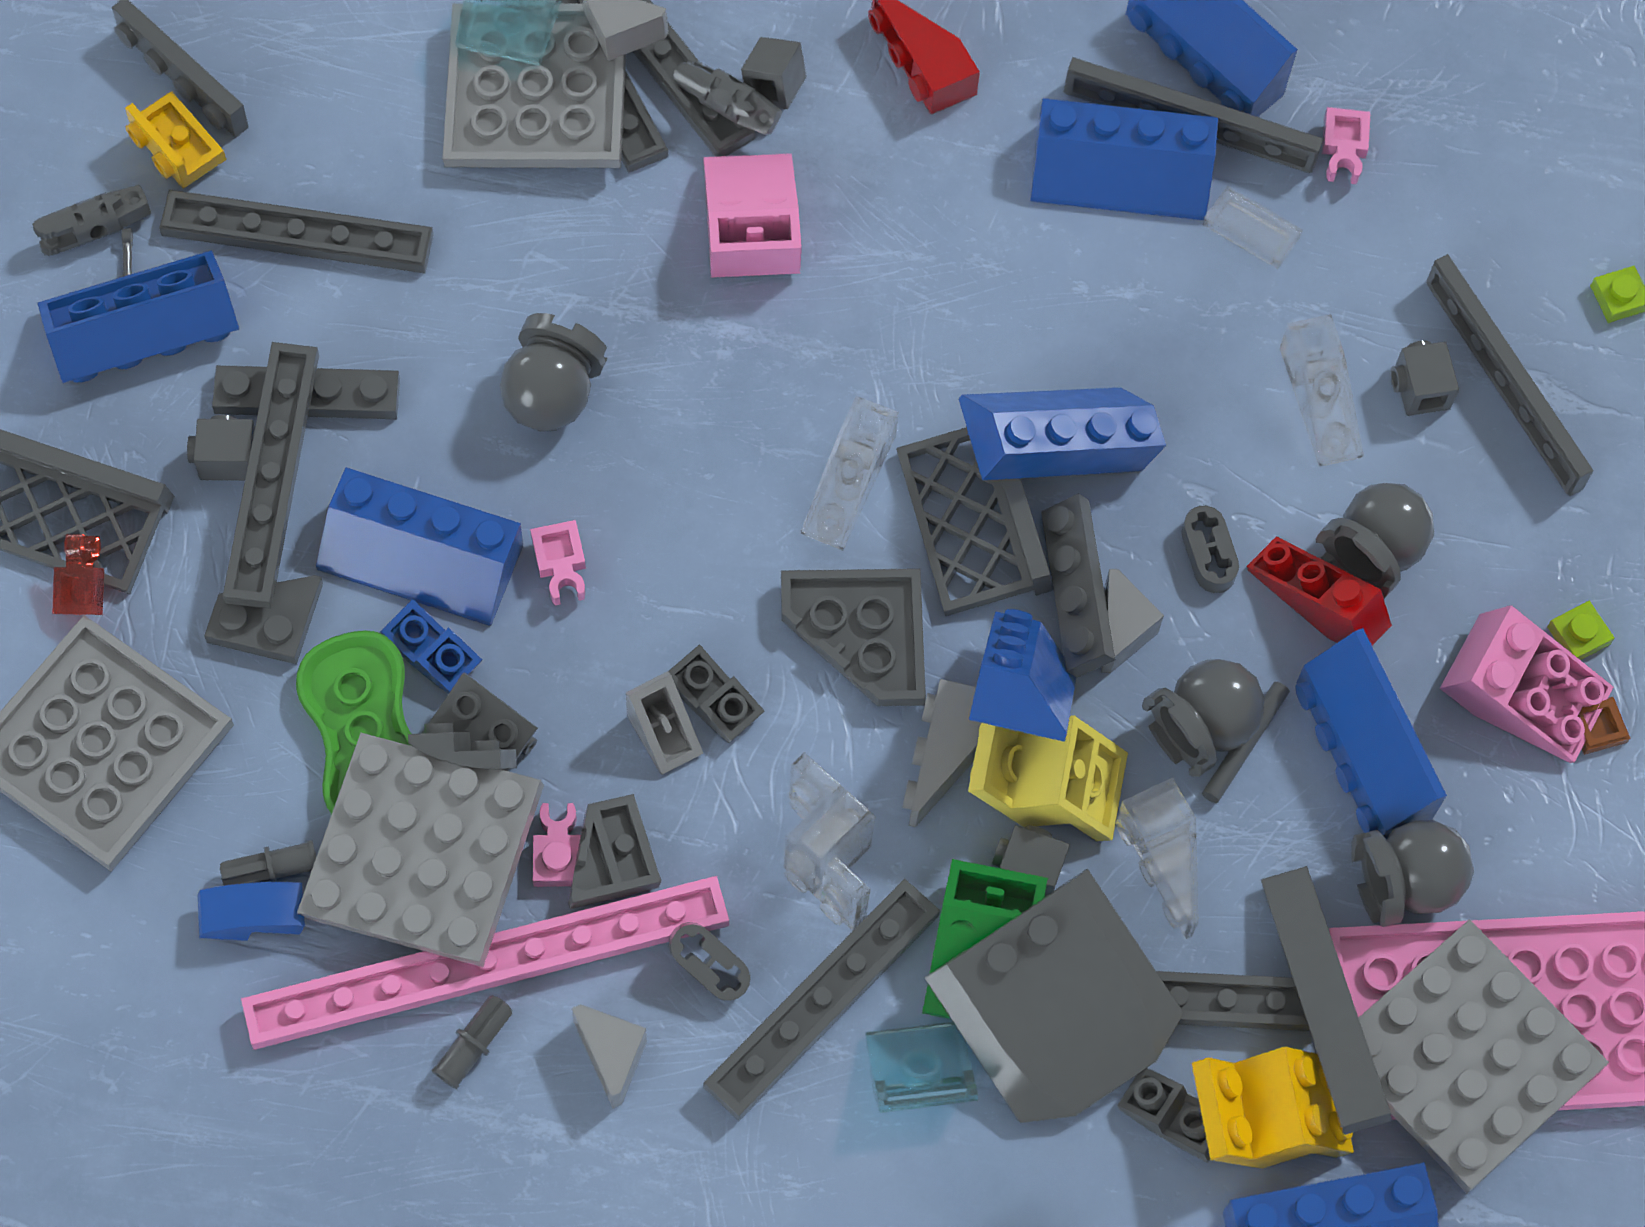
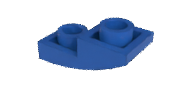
M413 599L380 631V634L387 636L396 645L407 662L448 694L463 672L469 675L483 660L449 627L445 630Z
M243 883L199 890L197 894L199 938L247 941L252 932L300 935L305 927V917L297 913L303 897L302 883Z

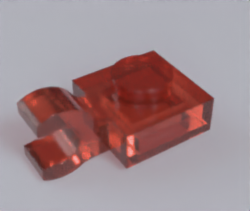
M66 534L64 542L66 567H54L52 614L103 615L104 568H93V564L99 557L101 550L100 536Z

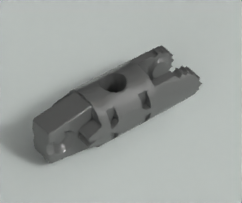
M698 61L691 62V64L690 62H683L674 69L675 73L673 75L677 84H680V87H684L685 90L697 96L699 102L736 124L764 135L772 134L781 117L782 110L754 88L719 68L714 70Z
M140 185L109 193L105 192L38 218L32 225L37 237L41 238L39 243L42 253L50 256L118 232L150 215L151 210Z

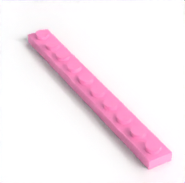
M713 876L496 932L484 967L423 951L241 998L251 1045L255 1050L669 942L673 930L687 922L698 923L708 931L728 927L729 917L718 878ZM685 934V935H683L681 938H685V937H689V936H688L687 934Z

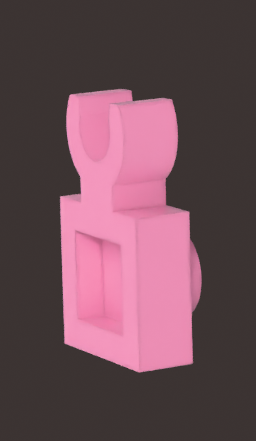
M1327 107L1324 115L1322 154L1333 155L1326 171L1328 181L1334 182L1338 168H1346L1351 172V184H1357L1362 172V162L1359 158H1366L1369 150L1370 112Z
M576 520L530 529L540 578L553 576L549 584L550 598L555 606L561 605L559 591L564 586L574 587L577 591L578 600H584V580L578 573L574 572L586 569Z
M543 803L540 808V821L547 835H533V886L571 887L581 836L568 835L576 825V809L573 803H567V816L565 819L554 821L549 817L548 803Z

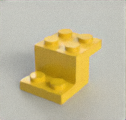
M1284 1046L1235 1063L1209 1057L1192 1062L1211 1160L1263 1169L1312 1153L1335 1158L1354 1153L1351 1140L1353 1133L1343 1134L1316 1053Z

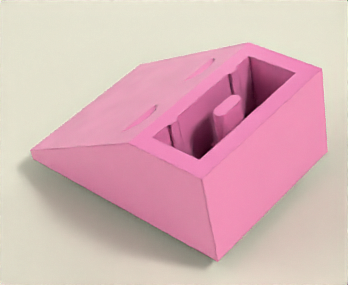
M792 153L704 157L711 278L800 274L801 234Z
M1512 605L1479 614L1440 687L1443 692L1474 716L1569 763H1575L1586 741L1584 736L1585 727L1582 720L1578 717L1582 707L1601 704L1602 701L1608 699L1614 688ZM1597 708L1593 712L1583 714L1590 732L1602 709Z

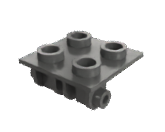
M465 672L460 676L429 722V724L453 723L454 732H470V741L499 740L500 749H516V760L521 752L525 755L530 753L537 743V739L533 735L538 727Z

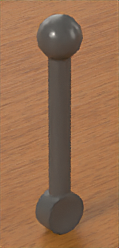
M132 228L122 229L123 277L132 274Z

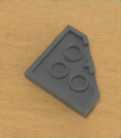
M920 569L781 570L782 621L877 706H925L926 690Z

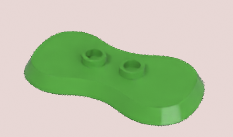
M375 631L348 632L321 642L306 653L297 671L296 690L298 698L307 714L318 727L325 746L326 757L322 787L324 801L331 814L360 733L410 745L408 744V734L412 733L406 724L402 707L405 680L404 661L396 645L387 636Z

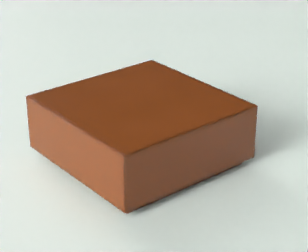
M1613 696L1602 701L1600 705L1582 707L1578 714L1585 727L1584 736L1586 740L1582 747L1584 755L1628 743L1631 739ZM1597 708L1602 709L1590 732L1583 714L1593 712Z

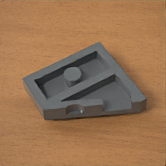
M313 575L277 582L272 609L226 604L223 599V593H219L204 635L206 642L297 665L323 586L322 578Z
M634 794L588 804L584 814L568 903L570 909L658 888L662 881Z

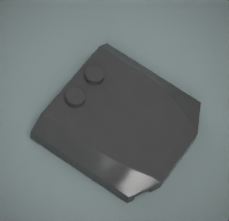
M1085 869L1046 895L1044 899L924 977L1020 1123L1078 1115L1155 1063L1183 1015V1011L1088 869Z

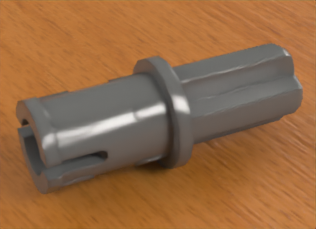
M313 840L271 851L269 846L264 847L263 853L223 861L220 864L222 883L226 886L269 880L277 882L276 879L312 871L316 860Z
M494 995L489 996L465 1029H457L455 1033L458 1035V1038L431 1071L457 1090L461 1081L482 1054L485 1056L489 1054L488 1045L512 1015L510 1006Z

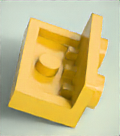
M172 91L141 112L133 103L125 107L129 121L125 129L132 141L140 149L146 146L153 154L151 159L161 175L166 179L172 176L183 189L226 160L224 150Z

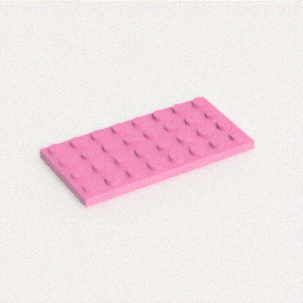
M1645 911L1471 920L1609 1062L1604 1069L1559 1110L1645 1106ZM1467 921L1395 924L1385 927L1376 925L1329 928L1358 1018Z

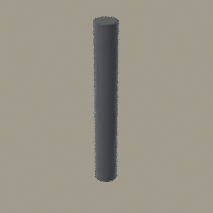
M1273 682L1264 696V715L1258 731L1246 744L1227 753L1203 790L1202 795L1210 802L1218 803L1286 699L1290 691L1284 684Z

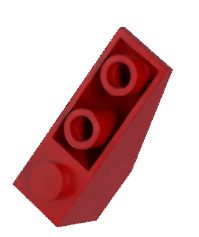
M872 0L868 17L873 30L878 35L883 34L888 42V51L894 65L897 68L903 67L909 77L908 83L912 95L916 101L924 102L931 115L977 95L980 71L959 37L899 0Z
M1277 536L1247 565V569L1252 575L1325 637L1336 643L1354 631L1363 628L1373 646L1392 626L1381 589Z

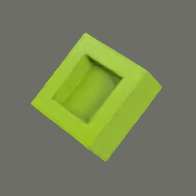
M1635 265L1594 277L1590 287L1608 323L1645 312V286Z
M1590 600L1552 619L1547 626L1554 639L1579 660H1583L1606 648L1615 639Z

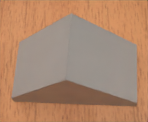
M583 0L584 12L608 61L663 40L669 32L666 8L642 0Z
M1109 569L1104 586L1116 660L1102 666L1101 673H1112L1159 633L1164 617L1119 569Z
M668 671L626 692L627 717L656 768L662 775L703 754L674 680Z
M578 1005L572 1008L573 1022L612 1108H616L623 1103L646 1045V1028L584 1005Z

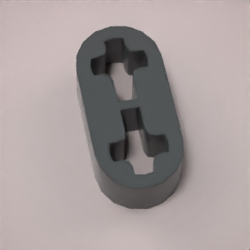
M1207 505L1197 506L1186 515L1181 530L1182 539L1199 586L1212 593H1222L1229 590L1234 584L1239 570V561L1222 514L1217 509ZM1197 521H1203L1205 527H1213L1209 536L1210 543H1206L1201 530L1194 531ZM1211 555H1214L1219 568H1227L1223 578H1218L1217 574L1213 571L1207 572L1211 564Z
M693 922L681 924L673 930L669 938L670 953L696 980L721 1000L730 1001L738 999L745 994L750 985L749 969L741 959L702 925ZM700 933L703 936L699 945L709 954L704 962L693 953H689L685 957L680 954L684 946L679 940L683 935L687 934L693 938ZM715 961L727 970L731 969L734 965L737 966L738 971L735 977L739 981L738 985L734 988L728 985L723 986L721 989L717 988L716 985L719 983L720 978L710 969V966Z

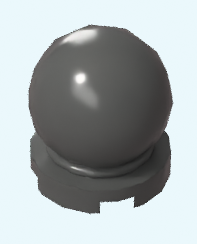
M535 313L527 316L518 337L522 348L516 350L506 362L500 382L501 396L507 411L517 423L538 431H556L577 419L588 402L591 389L589 378L599 376L608 359L604 357L607 347L597 335L575 323L572 330L554 324L552 321L555 315L547 313Z
M1380 483L1369 485L1355 495L1343 514V518L1332 519L1316 537V543L1323 544L1326 550L1321 559L1381 589L1385 599L1400 582V571L1409 569L1425 555L1434 537L1433 513L1423 496L1405 484Z
M1211 659L1190 666L1177 680L1174 692L1167 688H1159L1143 700L1142 709L1147 712L1151 710L1155 721L1149 725V729L1163 751L1175 764L1182 760L1186 761L1191 766L1189 768V775L1198 777L1215 766L1217 761L1215 751H1231L1246 744L1259 729L1264 715L1265 697L1257 677L1241 664L1227 660Z
M1435 820L1410 821L1395 828L1387 839L1378 830L1354 835L1351 843L1352 863L1362 862L1365 883L1357 884L1358 892L1373 923L1380 922L1381 927L1401 923L1404 909L1414 914L1440 913L1456 905L1471 885L1474 867L1469 845L1456 829Z

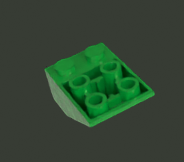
M952 859L930 973L1044 899L1048 878ZM927 984L922 1014L951 1019Z

